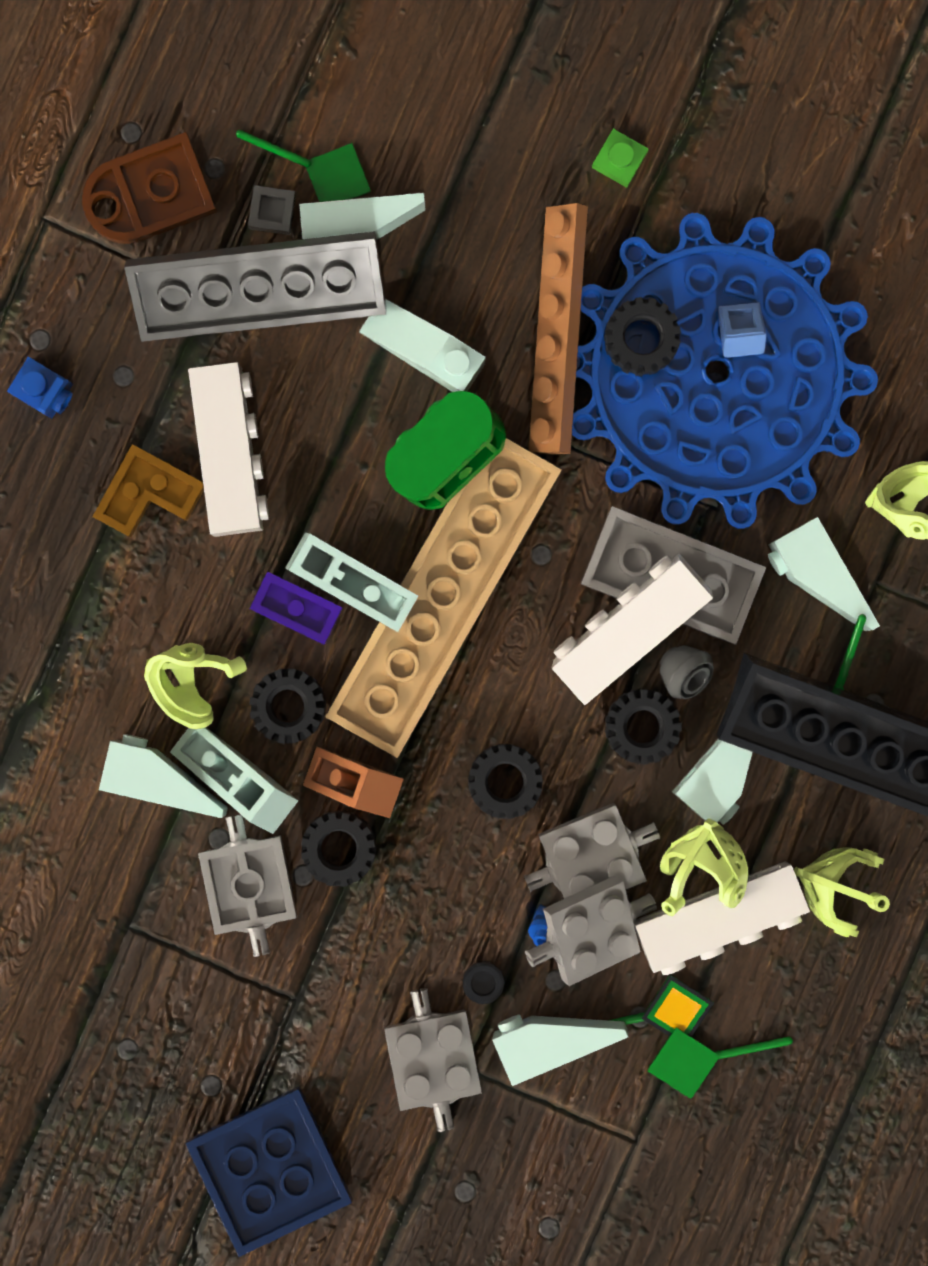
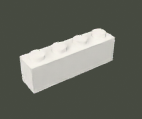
M238 362L190 368L188 372L210 534L218 537L264 530L262 520H269V509L266 495L259 496L257 479H264L261 455L253 454L252 438H258V427L255 413L248 414L246 398L253 397L250 373H243L242 367Z
M680 553L672 560L668 556L659 560L648 571L652 577L640 587L636 583L631 584L617 597L620 604L608 614L604 609L599 611L585 624V627L588 629L587 632L577 640L572 636L554 650L553 653L557 657L553 659V671L584 705L713 599L712 590Z
M784 861L749 875L744 897L735 908H729L719 900L718 887L685 900V906L674 916L667 915L662 909L636 919L634 926L653 973L661 970L663 975H668L685 968L684 961L700 955L701 960H706L722 954L725 951L723 946L738 940L740 945L754 942L763 937L762 930L775 925L778 926L779 930L797 925L802 922L801 915L810 912L792 865Z

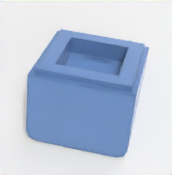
M760 302L719 306L718 316L723 356L728 358L764 353L766 330Z

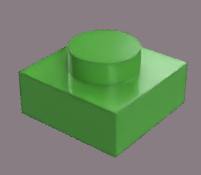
M613 128L593 162L592 168L627 188L649 149Z

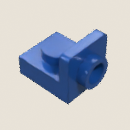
M27 357L7 392L52 419L56 412L61 414L70 403L73 395L70 389L73 384L32 358Z

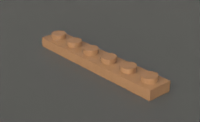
M579 203L546 207L529 437V451L538 455L570 454L588 212V206Z

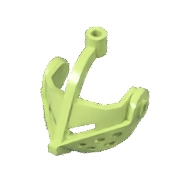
M928 461L915 462L895 469L876 485L865 501L867 507H872L897 526L906 537L928 539V515L914 511L918 502L928 495ZM901 491L904 493L902 498L891 503L890 498Z
M195 643L176 645L165 652L147 659L144 677L155 701L170 718L191 729L205 728L214 720L211 705L200 697L195 687L194 667L218 668L225 671L229 678H233L247 670L246 663L242 657L239 656L229 660L222 656L205 654L203 646ZM166 669L172 670L179 682V686H173L165 673Z
M708 818L703 825L691 828L674 841L663 855L660 864L661 872L666 875H674L677 872L670 896L662 903V909L667 915L674 916L685 906L686 902L682 896L683 890L694 865L713 875L719 884V900L725 906L735 908L743 899L748 880V866L745 855L732 835L726 832L716 821ZM709 840L713 842L720 853L721 858L719 860L707 844Z
M849 847L832 849L823 853L803 869L797 867L794 869L795 875L800 878L806 901L811 911L826 926L834 929V932L845 937H858L859 931L857 930V925L836 918L833 909L835 891L867 902L870 908L878 912H885L889 908V899L882 894L873 892L869 895L838 883L845 870L855 862H861L879 868L880 864L883 865L885 859L879 857L878 853L865 848L862 851Z

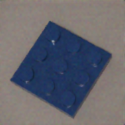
M300 1086L188 1139L185 1143L238 1257L347 1206L353 1201Z

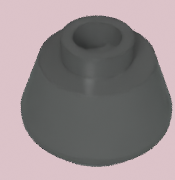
M687 645L670 648L661 659L660 675L668 693L675 699H689L699 694L707 686L714 672L712 656L708 652Z

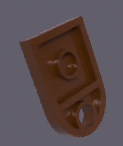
M187 132L103 163L88 177L82 194L83 210L91 226L102 237L120 244L137 243L217 213ZM104 198H110L116 202V211L108 219H100L95 215L97 202Z

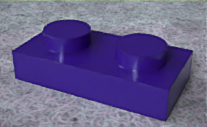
M267 572L249 609L325 645L343 608Z

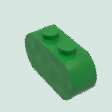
M466 391L448 393L443 399L434 402L426 411V415L413 428L405 430L397 438L396 444L388 451L385 460V473L388 482L396 492L417 507L429 510L443 508L503 450L506 439L503 421L479 396Z

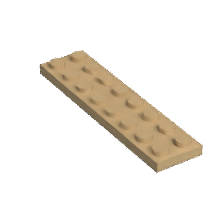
M505 439L503 450L447 503L400 586L418 595V598L400 630L396 632L379 622L325 716L326 718L398 758L561 472L560 468L509 439Z

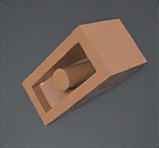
M316 747L303 786L352 808L390 818L404 779L374 766Z

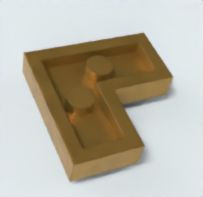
M132 444L92 517L128 537H132L150 502L188 521L204 491L203 482Z

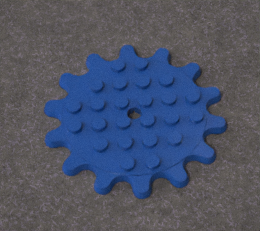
M690 213L682 219L679 225V245L670 253H657L640 237H630L622 243L620 258L628 273L627 280L622 287L615 290H607L595 284H588L582 287L581 311L594 321L596 335L590 343L578 346L576 377L586 380L590 385L592 398L588 405L573 413L572 436L579 440L605 437L614 444L616 457L605 475L606 484L612 491L617 493L627 492L642 480H652L659 484L663 490L664 497L661 512L667 522L675 525L685 523L690 518L698 501L704 498H712L722 504L727 521L731 526L737 529H744L754 523L757 517V497L760 492L767 488L779 489L792 503L797 505L811 502L817 492L816 484L808 468L809 461L813 455L826 451L839 457H849L858 450L860 438L857 432L846 425L841 419L840 407L848 397L864 396L872 393L877 387L878 376L870 366L851 362L845 355L844 343L848 336L865 326L868 315L864 306L859 302L850 301L840 305H833L827 303L822 298L820 284L830 270L831 265L829 256L823 250L810 249L799 259L785 262L776 257L773 252L774 227L764 217H756L749 220L743 229L741 237L733 243L725 244L714 238L709 221L704 215ZM639 297L646 300L654 298L657 299L656 302L660 304L665 303L669 306L668 310L671 313H675L678 318V326L681 329L679 348L671 362L657 373L652 375L645 374L643 376H635V374L630 372L627 374L618 365L615 366L611 362L610 355H607L604 341L606 326L614 311L624 302H630ZM760 302L766 330L764 353L724 357L718 307ZM635 321L625 331V342L635 353L647 354L655 350L659 345V331L649 321ZM712 361L723 362L728 368L727 379L720 383H713L706 374L707 364Z

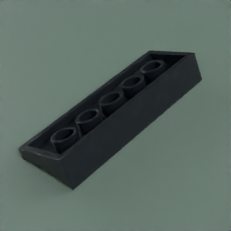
M744 652L731 698L716 734L719 740L928 816V721Z

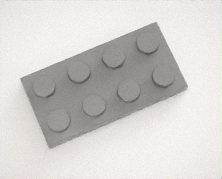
M612 506L581 584L617 598L631 584L636 583L640 587L652 577L648 571L663 557L668 556L672 560L680 553L708 585L713 594V599L686 620L683 625L735 645L766 567Z

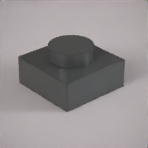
M254 185L248 223L249 229L290 235L296 200L295 191Z

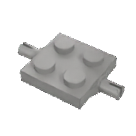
M612 803L539 833L538 836L546 853L547 867L524 875L530 892L553 882L562 892L564 899L615 875L624 881L626 890L647 881L639 863L638 847L660 839L654 822L631 832L623 823L616 804Z
M242 815L226 817L225 820L227 821L231 842L221 848L198 853L214 934L218 935L232 931L249 932L253 957L260 956L261 950L262 955L271 953V951L269 950L265 929L276 922L298 917L282 837L280 835L261 840L247 838Z
M616 875L543 908L548 926L547 939L545 943L525 951L527 961L531 967H535L537 964L553 957L557 962L561 980L568 986H571L640 953L634 923H636L637 917L656 910V902L649 893L633 902H629L624 881Z
M421 988L422 1005L420 1004L418 990L410 992L415 1016H412L405 1022L383 1027L400 1111L422 1106L433 1108L437 1131L442 1132L445 1131L443 1114L447 1129L451 1130L454 1128L449 1104L459 1098L482 1094L466 1011L463 1009L445 1014L431 1012L428 988Z

